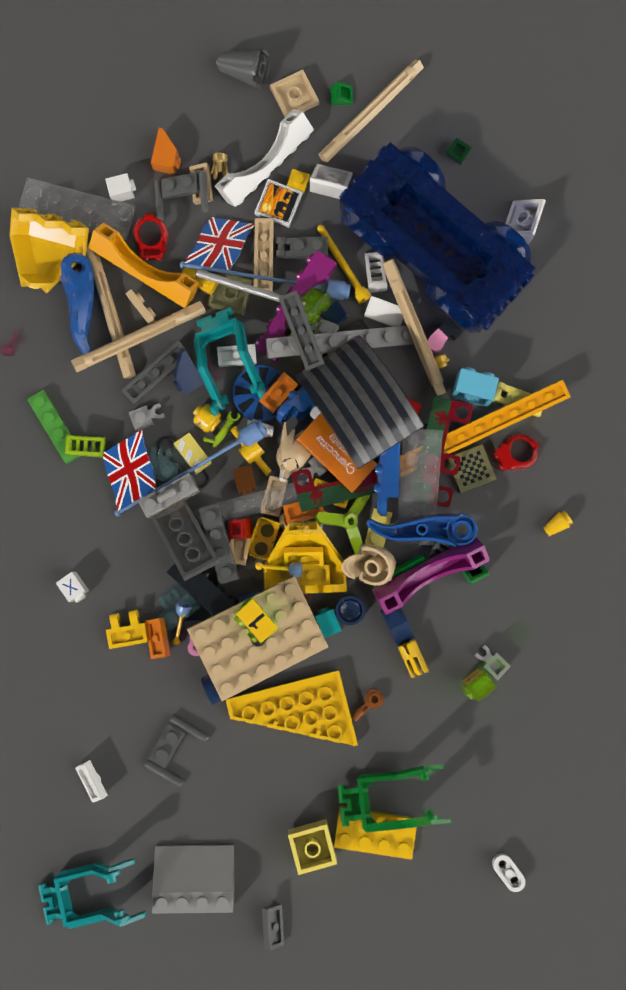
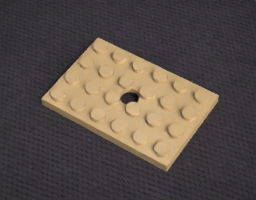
M295 576L187 628L221 701L328 648ZM252 599L278 628L266 638L265 643L261 646L252 644V632L236 615Z

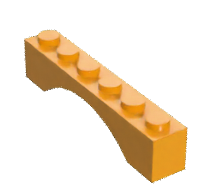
M104 222L93 230L89 249L183 308L194 299L200 282L185 273L166 272L147 264L129 248L118 231Z

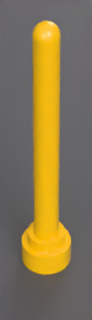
M318 225V232L321 237H328V248L355 289V298L358 303L367 301L372 296L367 288L365 289L364 286H361L325 227Z

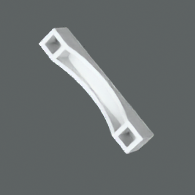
M293 109L280 122L275 142L269 152L256 165L237 173H227L215 185L228 204L234 207L240 205L244 198L250 192L256 190L257 185L262 180L268 178L271 172L280 166L289 154H292L301 142L309 138L310 133L314 129L304 113Z

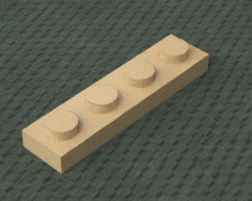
M255 218V275L273 277L274 219ZM254 278L255 287L273 292V281Z

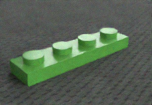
M42 390L28 398L27 401L65 464H69L80 456L65 455L66 435H71L47 393ZM72 440V451H75L76 441Z

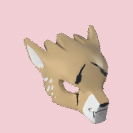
M286 422L283 425L280 445L276 454V460L280 468L279 480L282 482H286L293 472L300 470L312 455L297 440V437L304 430L295 435V429H292L287 436Z

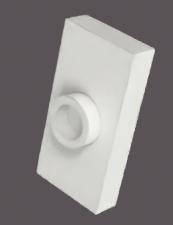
M90 760L75 767L92 802L99 801L108 796L101 783V778L96 773Z

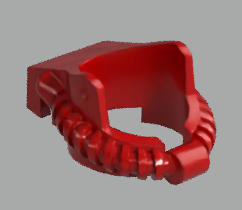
M145 213V217L139 218L133 228V237L135 238L136 245L138 244L140 258H143V260H150V258L162 260L164 253L167 251L165 244L168 243V228L164 221H161L157 216L154 217L153 213ZM146 221L157 223L162 231L160 242L154 246H147L141 238L140 228Z
M522 433L509 437L506 443H501L500 448L496 449L495 453H493L495 459H498L500 463L499 468L504 472L509 469L515 471L517 468L527 469L531 465L533 466L539 455L538 448L540 446L537 440L534 441L532 440L533 438ZM523 440L528 444L530 443L533 451L529 461L518 462L513 459L510 448L514 441Z

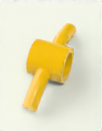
M234 426L230 431L239 440V429L237 426ZM256 442L248 447L247 444L243 445L240 443L242 447L238 451L249 464L255 461L266 476L270 475L272 470L260 457L264 454V451Z

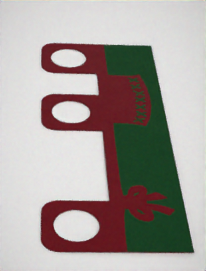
M434 396L411 500L442 507L450 506L453 490L449 487L436 485L438 472L450 475L458 473L461 462L460 457L443 453L450 420L465 424L469 423L473 410L471 404ZM464 406L467 408L468 416L466 418L460 419L456 416L458 407ZM448 458L456 461V467L451 471L444 467V462ZM441 490H445L449 494L448 500L443 503L439 502L436 497L437 493Z
M308 469L292 473L301 512L375 494L374 485L378 483L376 472L370 473L355 491L351 493L340 481L314 486L311 472ZM301 473L306 474L309 478V482L305 486L297 483V476Z

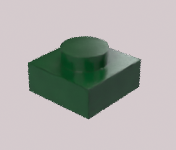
M456 137L445 155L461 165L472 147Z

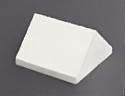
M317 164L310 178V192L346 201L353 173Z
M546 200L513 201L502 236L529 245L535 235Z

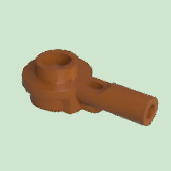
M377 689L367 691L364 698L365 703L351 716L355 722L370 708L376 709L383 704L384 697L381 691Z

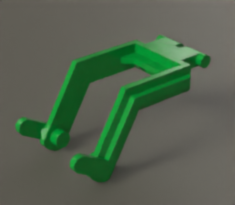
M444 764L422 765L399 771L362 774L356 780L357 788L346 789L345 785H338L339 804L347 803V808H340L342 827L349 826V821L361 820V829L368 833L452 823V819H440V815H434V809L423 810L424 817L379 823L371 818L368 787L372 782L403 780L419 776L420 781L430 780L429 774L434 773L433 770L445 769Z

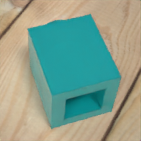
M326 607L317 611L318 615L315 618L324 638L342 631L333 609L329 610Z

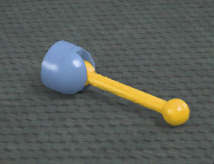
M260 562L255 564L257 570L262 568L288 571L291 576H295V578H301L302 562H293L289 567L263 565Z
M178 601L176 605V613L180 616L176 636L172 640L173 645L176 646L180 644L179 636L183 618L187 617L192 610V604L188 601Z

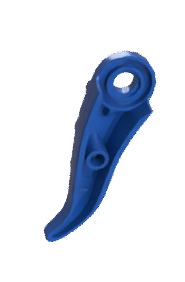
M73 252L67 254L61 262L60 279L68 301L71 335L76 346L84 355L93 351L89 344L88 332L94 299V276L88 258L81 253ZM72 264H80L82 270L75 272L72 269Z
M302 386L297 391H290L289 399L278 409L276 420L280 424H284L291 417H295L299 422H302L314 408V404Z
M400 443L381 454L379 463L375 467V472L378 475V483L374 485V490L377 493V513L383 517H387L388 499L399 497Z
M463 513L427 515L395 524H382L373 519H368L366 522L372 531L389 540L433 541L455 547L456 545L471 543L476 538L478 532L475 520ZM459 524H465L468 529L466 533L459 534L456 531V527Z

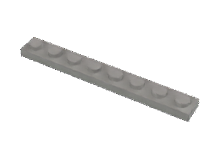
M407 325L314 334L321 354L333 352L358 335L372 349L414 345ZM293 336L266 339L268 359L300 356Z

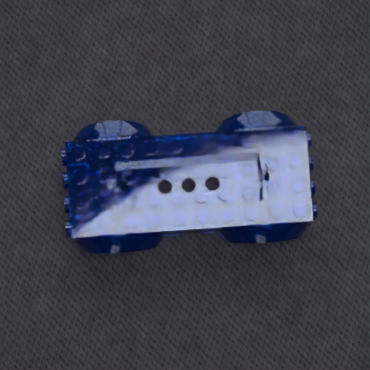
M391 142L387 146L384 145L379 150L378 157L374 161L370 160L365 166L363 174H358L352 181L353 185L340 194L341 221L384 258L395 256L426 284L425 294L468 332L480 333L483 329L487 331L496 319L494 316L497 315L499 317L509 305L507 302L510 301L512 303L521 292L520 287L525 288L535 276L533 274L535 267L531 264L532 255L527 242L515 229L503 222H482L446 190L445 177L440 167L427 153L411 146L398 149ZM418 223L426 224L427 230L424 233L417 232L416 225ZM433 236H437L440 238L441 243L439 245H432L430 239ZM448 247L455 250V255L452 258H448L444 254V250Z

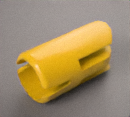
M412 639L409 640V643L405 642L399 645L398 649L411 678H414L423 672H429V669L416 640Z

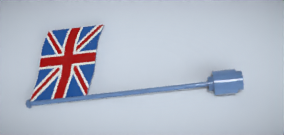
M211 217L203 227L195 248L185 262H180L182 269L188 267L295 285L297 282L230 271L238 259L248 235L255 227V224ZM329 279L328 282L324 283V286L317 285L314 288L323 289L326 298L344 300L349 298L351 284H346L345 281Z
M261 420L250 423L239 430V440L159 487H156L153 466L144 444L143 429L103 453L105 470L113 488L117 510H115V515L121 516V513L138 504V500L194 471L239 443L247 444L250 447L265 438L264 435L268 434Z

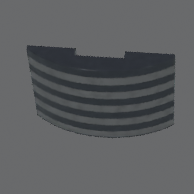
M360 335L323 357L324 365L309 371L305 369L295 375V378L332 429L357 469L424 427L397 381L375 351Z

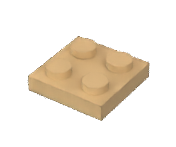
M300 70L270 85V89L284 117L293 109L305 112L319 105V100L304 70Z

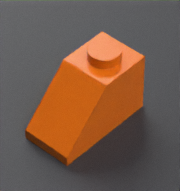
M159 128L151 159L152 168L154 171L175 175L176 169L180 168L181 157H179L177 149L163 128Z

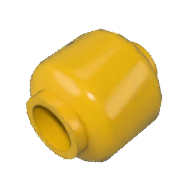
M206 404L203 407L199 405L193 412L195 415L194 424L204 432H213L222 422L220 412L214 416L211 412L210 404Z

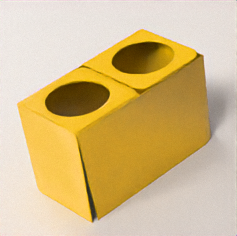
M266 518L258 519L248 547V553L251 556L263 560L269 558L280 523ZM270 524L273 526L274 534L271 537H264L261 534V527L263 525ZM258 542L267 544L268 551L265 555H258L255 552L254 548Z

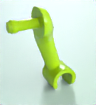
M232 411L227 414L228 420L214 437V440L204 437L203 441L213 443V447H217L228 434L232 424L240 418V414L237 413L236 419H233L231 417Z

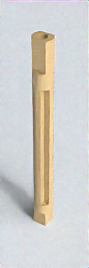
M414 60L318 154L321 160L328 162L409 84L424 68L421 61Z
M87 243L86 257L91 263L93 280L112 341L124 336L100 256L89 249L90 243ZM126 349L116 354L123 378L130 379L136 376L129 350Z
M389 260L383 263L382 267L430 384L434 387L437 396L447 393L443 384L444 380L395 260Z
M201 301L196 302L71 360V363L76 372L84 370L206 313Z

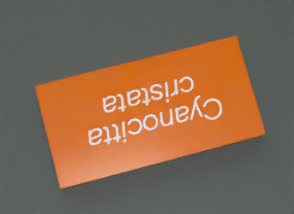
M321 413L297 437V440L351 493L355 491L377 465L372 460L357 469Z

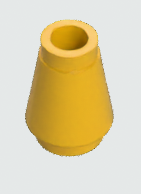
M565 511L558 512L543 529L550 537L570 528L573 521Z

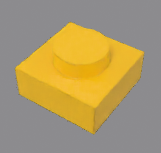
M292 169L287 186L305 194L310 174Z

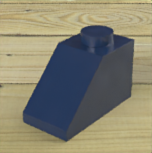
M182 347L179 350L173 374L176 380L173 383L179 392L183 390L186 395L203 385L204 382L187 352Z
M401 608L387 615L383 610L380 611L397 646L415 638Z

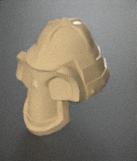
M363 544L356 555H351L343 561L341 568L343 573L349 578L355 579L359 576L360 581L379 586L392 580L396 560L386 548Z

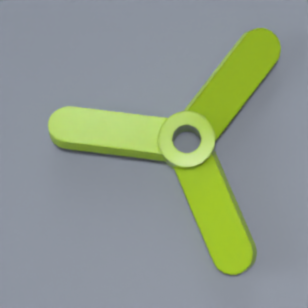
M370 495L357 498L348 513L318 512L315 515V520L319 524L342 526L345 528L355 555L359 552L360 546L363 545L357 527V517L370 498Z

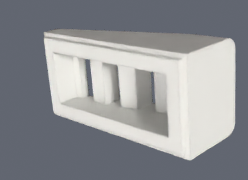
M383 251L365 253L367 282L370 293L387 291V277L382 267V264L385 263ZM372 260H380V262L369 263Z

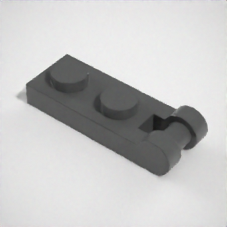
M328 237L276 238L278 250H276L275 257L278 259L308 258L316 250L328 257ZM285 246H290V251H285Z

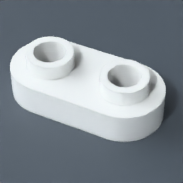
M497 854L492 860L494 870L510 891H521L525 886L524 876L507 854ZM501 860L505 861L504 866H499ZM517 877V881L511 882V878Z

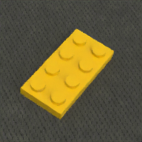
M339 807L334 848L412 860L417 827L366 833L361 829V820L349 821V826L342 827L340 808L347 807ZM370 811L371 818L377 823L414 818Z

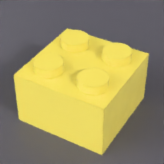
M326 819L288 830V838L298 875L337 864V857Z

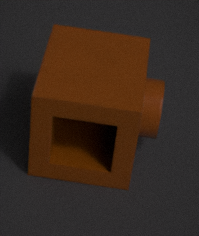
M252 465L233 469L238 495L249 496L254 494V491H257Z

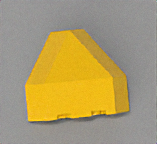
M12 208L10 240L21 287L41 288L45 293H48L61 280V262L67 254L76 252L86 256L89 228L80 221L72 220V222L62 220L63 217L54 214H38L35 209ZM73 263V264H72V269H73L78 263Z
M317 522L288 523L264 565L285 567L284 547H323L324 565H329L330 585L300 586L302 593L347 592L346 575L341 568L344 560ZM264 569V590L290 578L291 575L288 571Z

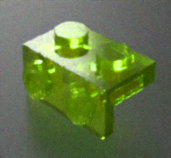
M313 288L301 299V301L306 302L304 309L310 325H315L320 318V314L326 311L331 304L330 293L326 292L323 295Z

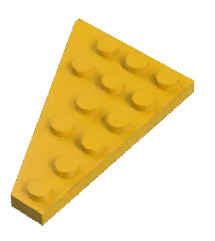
M339 670L226 699L230 719L358 746Z

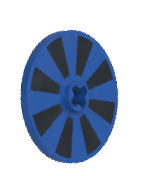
M256 366L266 393L282 374L270 366ZM244 370L236 379L233 387V400L237 409L250 420L255 419L264 422L276 418L277 411L274 414L259 402L261 398L257 397L258 394L251 393L249 385L253 383L247 370Z

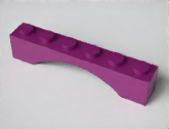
M318 250L314 254L311 253L306 261L308 265L304 270H300L296 277L298 281L294 287L291 286L286 294L297 290L301 298L312 288L327 282L337 267V263ZM281 303L276 309L277 315L275 318H271L267 323V331L264 336L260 335L256 341V349L266 356V339L286 337L288 322ZM271 358L276 362L279 360V358Z
M475 538L471 543L456 545V547L454 546L400 574L384 585L375 587L372 591L378 604L387 615L403 607L418 590L430 582L455 572L473 570L489 562L490 559L484 545Z

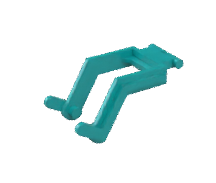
M231 307L216 312V317L214 318L212 315L196 321L198 327H201L202 330L195 333L194 339L197 370L212 398L210 409L214 416L218 414L219 409L220 411L225 409V405L229 403L226 395L221 396L208 369L205 346L212 341L235 334L238 353L253 383L249 385L251 393H257L259 398L264 397L265 386L248 351L244 325L236 317L230 319V315L234 314Z
M134 858L112 866L96 862L59 871L53 879L55 885L46 886V882L38 884L41 902H49V905L43 906L46 925L53 924L54 919L59 918L62 919L63 927L69 929L104 920L122 927L146 917V911L130 916L124 912V909H116L114 907L78 915L73 911L68 883L71 879L91 874L106 879L107 884L116 882L120 869L135 864Z

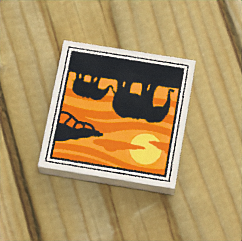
M268 179L254 213L262 218L274 219L275 223L289 228L303 192Z

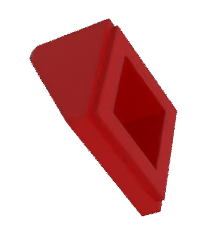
M228 520L229 539H251L253 535L252 520Z

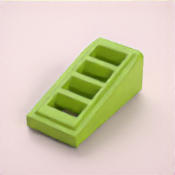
M66 435L65 455L103 458V453L106 451L105 437ZM72 440H76L75 451H72ZM80 441H84L83 451H80ZM88 441L92 442L91 452H88ZM96 442L100 443L99 452H96Z

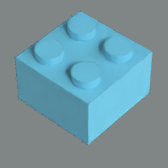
M470 367L461 368L456 375L450 398L488 407L494 400L499 378L494 377L495 375L489 372H483L482 374Z

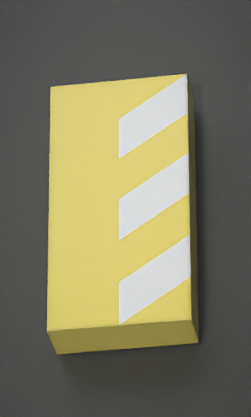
M190 433L174 443V446L190 467L208 458ZM209 461L201 467L195 469L194 473L197 475L202 470L210 466L212 462Z

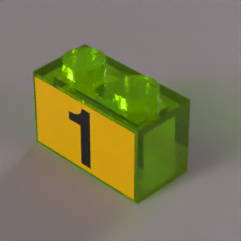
M252 596L233 612L236 615L233 619L240 627L245 625L249 630L247 635L254 643L258 640L262 644L279 629Z
M479 668L460 682L463 685L461 690L470 700L474 699L477 702L497 688L487 673Z

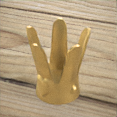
M221 151L213 154V166L210 175L213 172V179L216 180L218 172L222 171L223 177L229 173L227 167L228 159L227 155L221 153Z

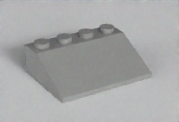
M234 844L155 846L152 914L233 913Z

